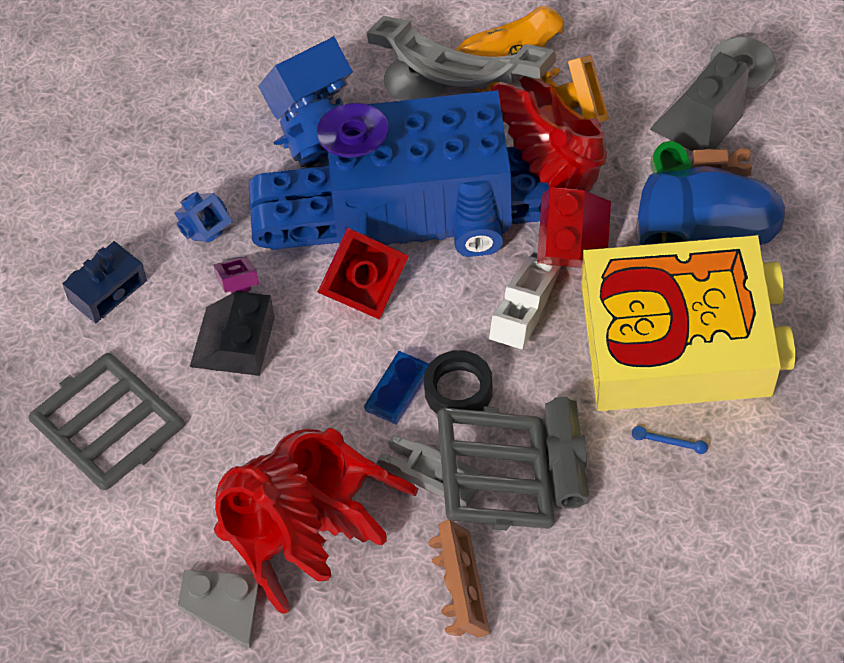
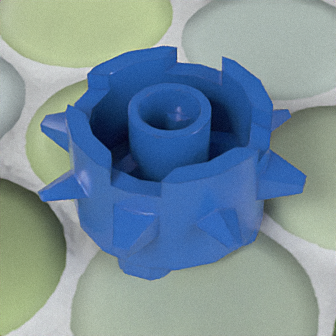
M329 98L315 101L297 108L299 115L289 120L288 116L282 117L279 122L284 135L273 142L274 145L284 144V149L289 148L293 160L299 161L301 168L318 163L320 161L318 156L328 153L319 143L317 136L318 123L325 115L324 109L344 105L342 99H336V104H331Z

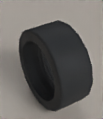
M452 350L440 354L429 363L424 373L425 399L430 409L438 414L441 408L482 411L484 406H489L493 397L492 372L487 362L472 352ZM467 371L473 373L478 378L480 389L472 397L463 400H452L443 397L438 392L437 383L446 373Z

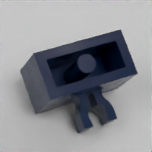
M113 241L106 248L102 247L91 260L87 259L83 263L84 266L72 272L62 285L68 301L96 324L147 282L142 262L117 242Z

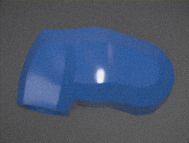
M701 166L681 171L652 173L649 175L641 194L636 223L638 246L662 244V233L666 232V243L758 235L759 244H766L782 230L785 219V206L782 197L769 184L720 168Z

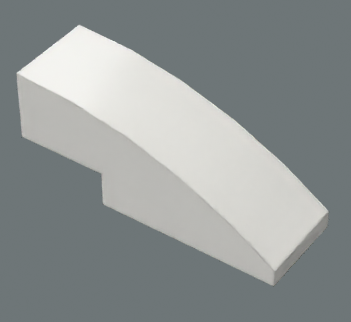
M530 256L526 258L506 286L504 300L492 316L489 340L523 350L539 321L561 266L537 264V258Z

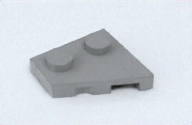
M184 570L178 607L179 610L191 617L205 622L208 627L215 631L222 632L238 641L239 645L250 648L260 585L251 574Z

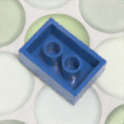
M333 36L275 65L258 87L274 117L278 120L288 116L289 120L299 115L297 108L327 98L329 100L333 99V96L347 85L345 80L353 71Z

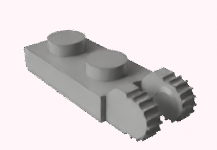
M392 436L388 444L389 447L396 453L403 454L409 458L404 462L383 453L377 460L378 465L401 476V478L444 498L441 452L420 442L416 444L402 437ZM456 459L457 473L484 475L481 470ZM459 488L460 506L468 507L478 490Z

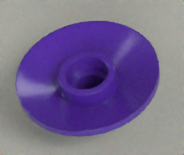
M349 103L331 109L320 119L317 126V136L321 146L328 152L341 157H359L377 150L386 141L389 132L388 121L385 115L377 108L361 103Z

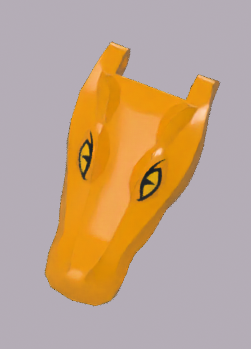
M539 6L523 18L474 34L465 39L455 51L484 57H501L517 54L525 44L545 48L546 42L550 41L556 33H563L564 21L561 15L550 6ZM494 81L491 82L485 89L475 88V90L477 92L491 91L490 87L494 86L499 82Z

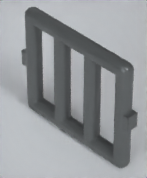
M111 353L103 354L76 377L73 378L69 375L59 383L61 389L29 414V421L101 490L110 489L140 463L144 466L154 457V451L184 427L183 418ZM107 369L120 380L60 429L47 418ZM130 390L143 401L84 450L81 451L70 440ZM153 411L166 422L106 473L93 462V460Z
M484 406L482 411L441 408L438 411L437 417L446 517L450 521L492 524L493 530L507 531L510 526L545 529L553 527L555 517L543 420L538 416L499 413L497 407ZM453 423L529 430L531 447L454 440ZM456 455L533 462L535 480L457 473ZM459 488L537 495L539 513L460 506Z

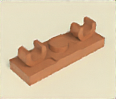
M445 520L438 524L440 536H435L428 541L429 546L434 549L443 548L442 553L432 559V563L439 567H445L444 582L446 588L452 594L454 603L446 605L441 610L442 614L446 617L456 616L455 623L446 627L445 632L452 636H462L466 632L475 637L486 636L491 633L470 531L454 521Z

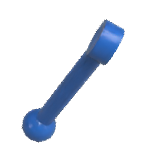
M636 426L632 429V437L636 440L649 439L694 449L698 454H704L708 450V444L703 440L691 442L646 432V429L642 426Z

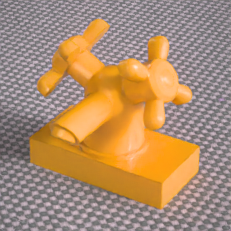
M592 55L568 61L573 78L572 82L558 86L552 80L560 74L561 70L558 68H554L552 71L548 70L541 78L544 83L554 86L559 97L571 109L581 107L583 117L598 119L600 123L609 119Z

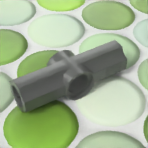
M555 397L552 401L545 403V418L548 431L546 448L547 455L549 454V471H552L556 506L563 507L564 509L580 508L588 504L589 499L585 468H587L585 437L580 433L577 402L568 397Z

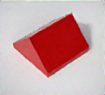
M347 228L317 292L380 319L409 255L366 234Z

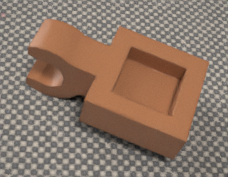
M740 148L728 156V149L693 150L692 168L708 166L743 176H750L752 164L740 162L750 161L751 151L747 148Z

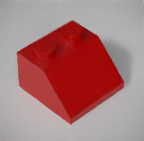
M550 187L542 195L537 264L582 268L583 250L608 248L611 201L584 190Z

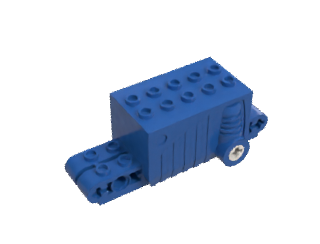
M498 90L367 104L380 110L388 121L389 132L387 139L377 150L359 157H341L328 152L329 166L262 173L255 175L249 181L251 236L253 243L258 247L276 250L339 243L340 245L347 228H350L386 245L395 243L406 244L413 241L425 242L432 239L444 240L454 237L457 252L465 257L492 255L502 247V234H505L512 224L539 222L542 195L549 189L547 183L540 182L538 175L529 172V163L522 160L521 151L516 147L506 146ZM333 108L324 109V114Z

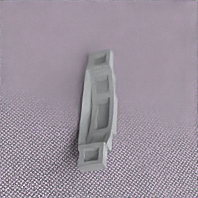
M382 16L367 31L369 44L383 46L387 49L393 48L397 52L399 61L406 62L416 72L428 79L450 86H471L472 88L485 89L494 81L513 84L520 75L527 78L541 79L556 62L554 49L525 44L517 54L501 57H484L455 51L434 42L414 30L411 21Z

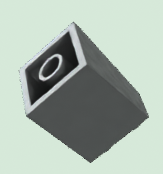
M720 51L685 86L650 130L679 143L692 152L693 150L716 149L743 116L749 65Z

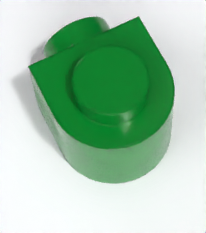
M674 141L661 143L655 149L650 160L653 173L681 171L692 168L686 150L682 145Z

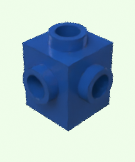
M198 191L185 197L180 202L182 207L174 212L179 220L177 222L178 229L187 239L191 238L193 241L211 242L223 233V228L233 222L227 214L225 204L215 193L199 194Z

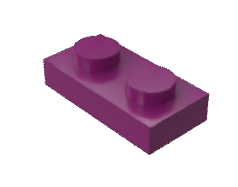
M247 256L213 264L216 278L225 293L230 291L231 294L235 291L249 292L252 290L251 286L259 284L257 271Z

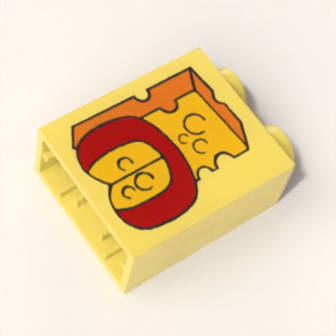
M758 235L583 250L581 288L597 411L773 396L779 371L794 369L795 345L791 327H774L770 305H780L783 302L784 288L781 266L778 261H762Z

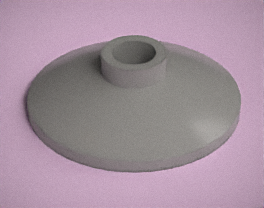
M748 37L727 39L718 44L710 56L711 61L721 51L749 65L746 90L766 84L772 78L776 69V58L772 50L763 42Z
M398 59L387 68L384 75V85L387 92L398 101L438 97L447 87V85L428 79L420 73H412L416 71L406 62L399 61Z

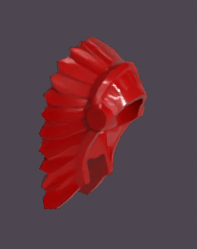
M522 77L519 81L523 89L504 82H499L490 87L491 91L498 90L501 112H503L502 119L503 122L509 125L507 133L513 138V146L521 151L522 160L529 163V172L538 175L540 182L547 183L549 188L556 187L589 192L598 179L600 167L605 165L607 159L605 135L598 119L585 118L573 111L559 97L554 86L544 83L541 79Z
M312 428L297 430L284 436L273 450L276 456L287 455L291 463H297L299 473L307 476L306 488L313 492L311 503L318 510L317 518L322 524L320 531H328L334 536L342 532L349 540L355 537L363 543L371 540L373 543L381 546L387 542L386 532L360 502L352 501V497L362 487L367 476L409 495L416 496L419 490L412 483L390 473L387 469L380 467L355 451L344 442L343 435L333 428H327L324 432Z
M273 452L254 458L243 466H235L222 476L215 497V510L218 521L215 524L214 532L222 541H229L239 552L251 569L256 582L264 588L268 600L278 612L285 614L291 610L270 562L274 555L284 550L286 560L296 564L316 581H329L331 569L326 564L329 555L323 548L326 540L319 534L322 524L317 518L318 510L311 503L313 492L306 488L307 476L299 473L297 463H291L287 455L276 456Z

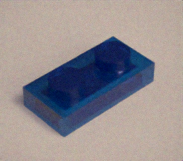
M398 351L364 405L365 411L397 425L422 385L424 373L429 363Z

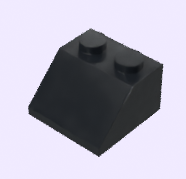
M235 291L207 306L190 367L260 376L275 319L271 295Z

